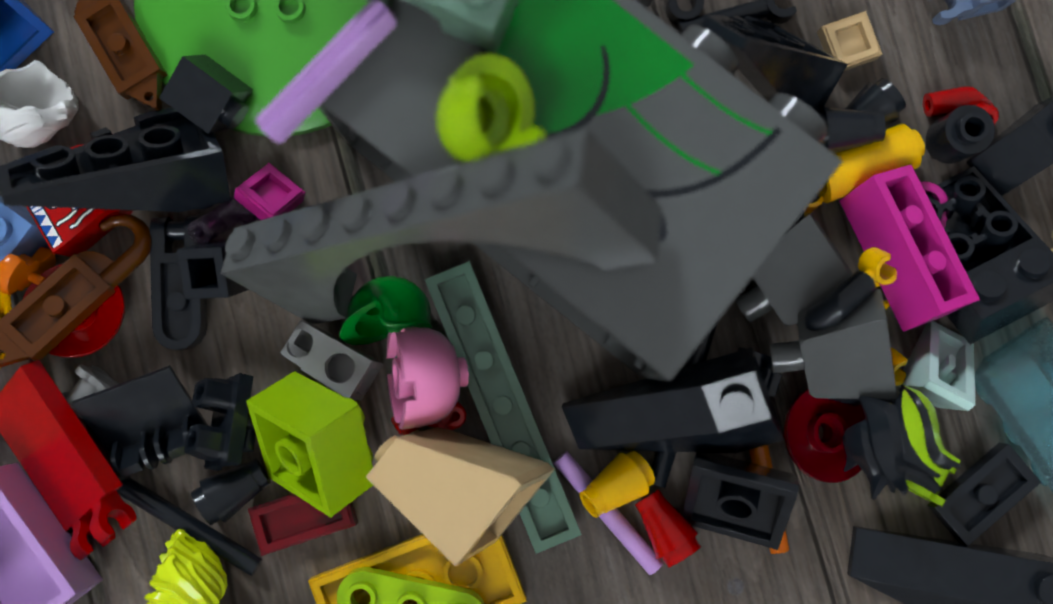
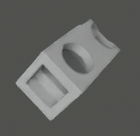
M303 319L299 321L280 352L285 358L301 367L300 370L346 398L362 401L384 363L364 354L327 331Z

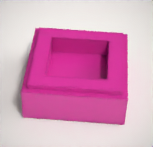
M268 163L235 188L234 199L257 218L264 220L291 212L303 202L306 192L271 163Z

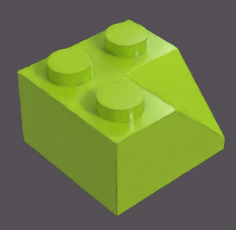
M296 371L246 400L268 477L330 518L373 486L366 478L373 468V453L367 443L363 425L365 421L364 413L355 400L346 398L326 388L322 383L313 381Z

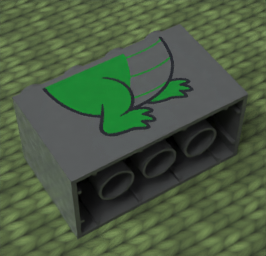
M393 0L389 10L396 19V27L338 85L318 108L348 145L393 181L397 182L460 164L444 149L436 130L435 115L442 92L449 83V78L454 76L468 60L477 55L494 54L514 62L523 71L532 88L535 102L532 126L546 132L545 139L587 128L662 207L658 257L656 262L603 271L596 264L560 254L505 244L470 242L641 378L670 381L843 162L820 144L827 135L828 130L822 118L812 108L797 98L782 93L774 94L769 102H766L733 76L739 69L740 62L735 52L723 39L710 30L697 25L689 26L680 35L647 9L653 0H519L496 54L442 32L441 25L437 19L423 9L403 0Z

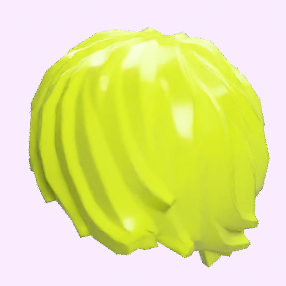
M178 529L171 535L170 540L165 542V546L168 549L167 552L159 555L161 564L157 566L156 574L152 576V580L149 583L157 591L145 595L147 604H219L228 586L227 574L222 567L219 557L207 543L197 541L187 534L185 530Z

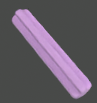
M370 0L256 117L255 122L257 126L271 140L278 144L283 143L396 27V19L388 7L379 0Z

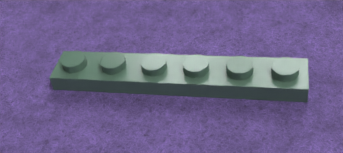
M470 261L424 279L448 339L454 346L457 357H464L466 359L469 375L467 386L491 444L548 462L554 468ZM554 470L519 513L536 554L582 535L556 470Z

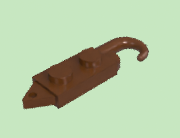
M79 0L73 17L117 93L127 100L134 98L155 110L162 109V100L159 98L162 94V79L168 74L149 45L125 1Z
M118 214L110 216L101 222L100 228L103 231L116 226H125L131 229L135 237L133 244L115 261L95 251H83L77 255H72L0 319V355L5 353L4 359L0 360V367L29 359L35 361L42 360L116 292L114 289L135 271L150 254L152 238L150 229L143 220L129 214Z

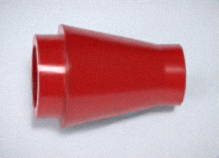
M659 489L635 504L643 520L657 560L662 558L668 568L683 561L701 548L700 543L695 537L699 533L664 498Z

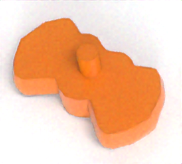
M40 247L32 257L27 254L19 256L14 254L7 255L0 262V292L12 295L17 290L23 291L31 283L39 286L46 279L40 274L56 265L55 253H52L48 248Z

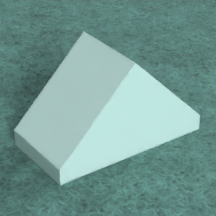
M934 321L929 322L924 327L903 369L906 373V379L902 385L921 391L930 400L932 405L937 408L970 411L976 405L974 343L970 345L963 336Z

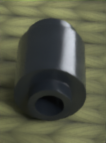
M964 105L958 107L932 123L926 133V149L934 159L942 163H958L982 152L992 143L995 135L994 122L988 112L978 106Z

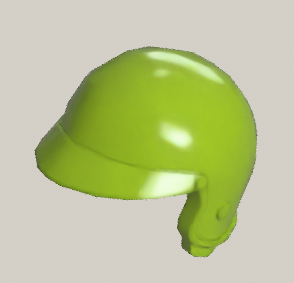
M494 54L477 55L468 60L454 76L449 78V83L438 101L435 115L436 130L444 149L458 163L461 164L545 139L546 132L541 128L532 126L535 108L532 88L523 71L508 58Z

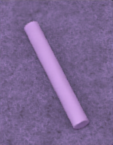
M568 451L564 452L553 462L554 466L579 494L593 481ZM617 508L599 516L648 575L654 574L661 568L664 562L661 559L657 560L654 550Z

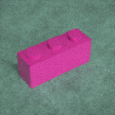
M911 164L873 175L839 200L863 251L876 247L891 254L890 260L885 262V264L896 268L897 279L889 285L880 284L903 332L940 319L980 300Z

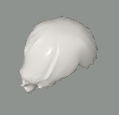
M34 60L25 67L5 69L0 72V140L15 147L35 148L48 142L60 129L67 127L79 109L78 98L75 96L72 88L52 73L42 62Z

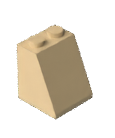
M437 427L421 432L416 430L408 435L400 437L395 435L389 438L377 450L374 458L378 462L366 478L430 542L457 566L494 544L555 469L548 462L452 430Z

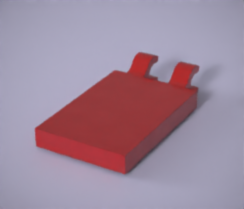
M40 360L20 366L0 392V433L65 531L73 529L70 549L77 559L83 560L94 551L87 541V535H92L102 547L107 546L116 538L115 531L108 523L107 517L116 519L124 530L137 520L136 513L118 494L117 490L123 484Z

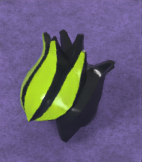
M902 384L898 390L900 393L897 399H876L861 395L859 401L865 419L845 430L842 437L847 455L843 471L846 472L859 465L870 482L871 498L873 500L877 498L886 485L892 493H895L897 488L903 495H906L908 493L906 480L923 486L936 494L942 489L933 478H940L942 476L939 468L948 470L953 466L960 468V460L951 455L943 446L936 409L930 400L921 391Z

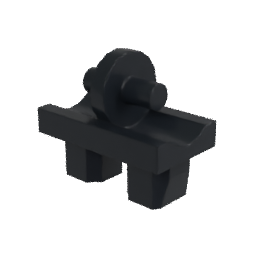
M239 373L227 379L205 378L195 384L192 399L193 406L213 411L211 426L196 424L190 427L186 435L184 452L205 460L204 469L220 471L223 466L240 465L243 452L254 451L255 437L257 436L246 400L251 398L254 376Z

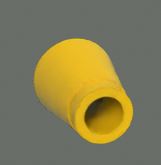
M630 451L627 454L619 453L586 489L580 492L579 496L585 509L593 517L598 518L603 513H608L647 495L649 487L655 483V476L648 462L636 451Z

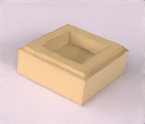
M866 11L824 25L817 31L823 50L848 64L844 71L877 60L883 55Z

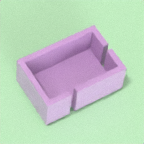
M18 463L0 466V604H73L103 581V578L87 557L79 560L72 554L70 549L72 536L61 526Z

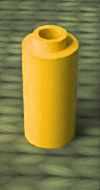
M901 123L886 129L883 141L834 153L843 162L817 195L818 197H824V203H830L845 197L873 175L910 164L914 170L919 168L922 156L925 154L923 138L917 130H911L907 125Z

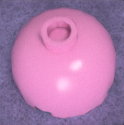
M410 327L404 328L400 332L388 333L386 359L393 358L392 374H387L395 422L400 423V429L424 427L439 422L449 415L458 402L460 387H467L469 375L466 359L464 357H457L452 343L442 333L430 328Z

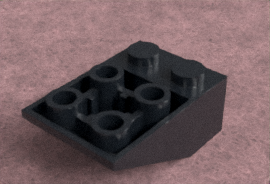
M974 166L938 184L946 193L947 202L940 204L931 193L926 192L940 221L943 212L947 213V222L944 230L980 300L946 315L970 345L1053 302V252Z

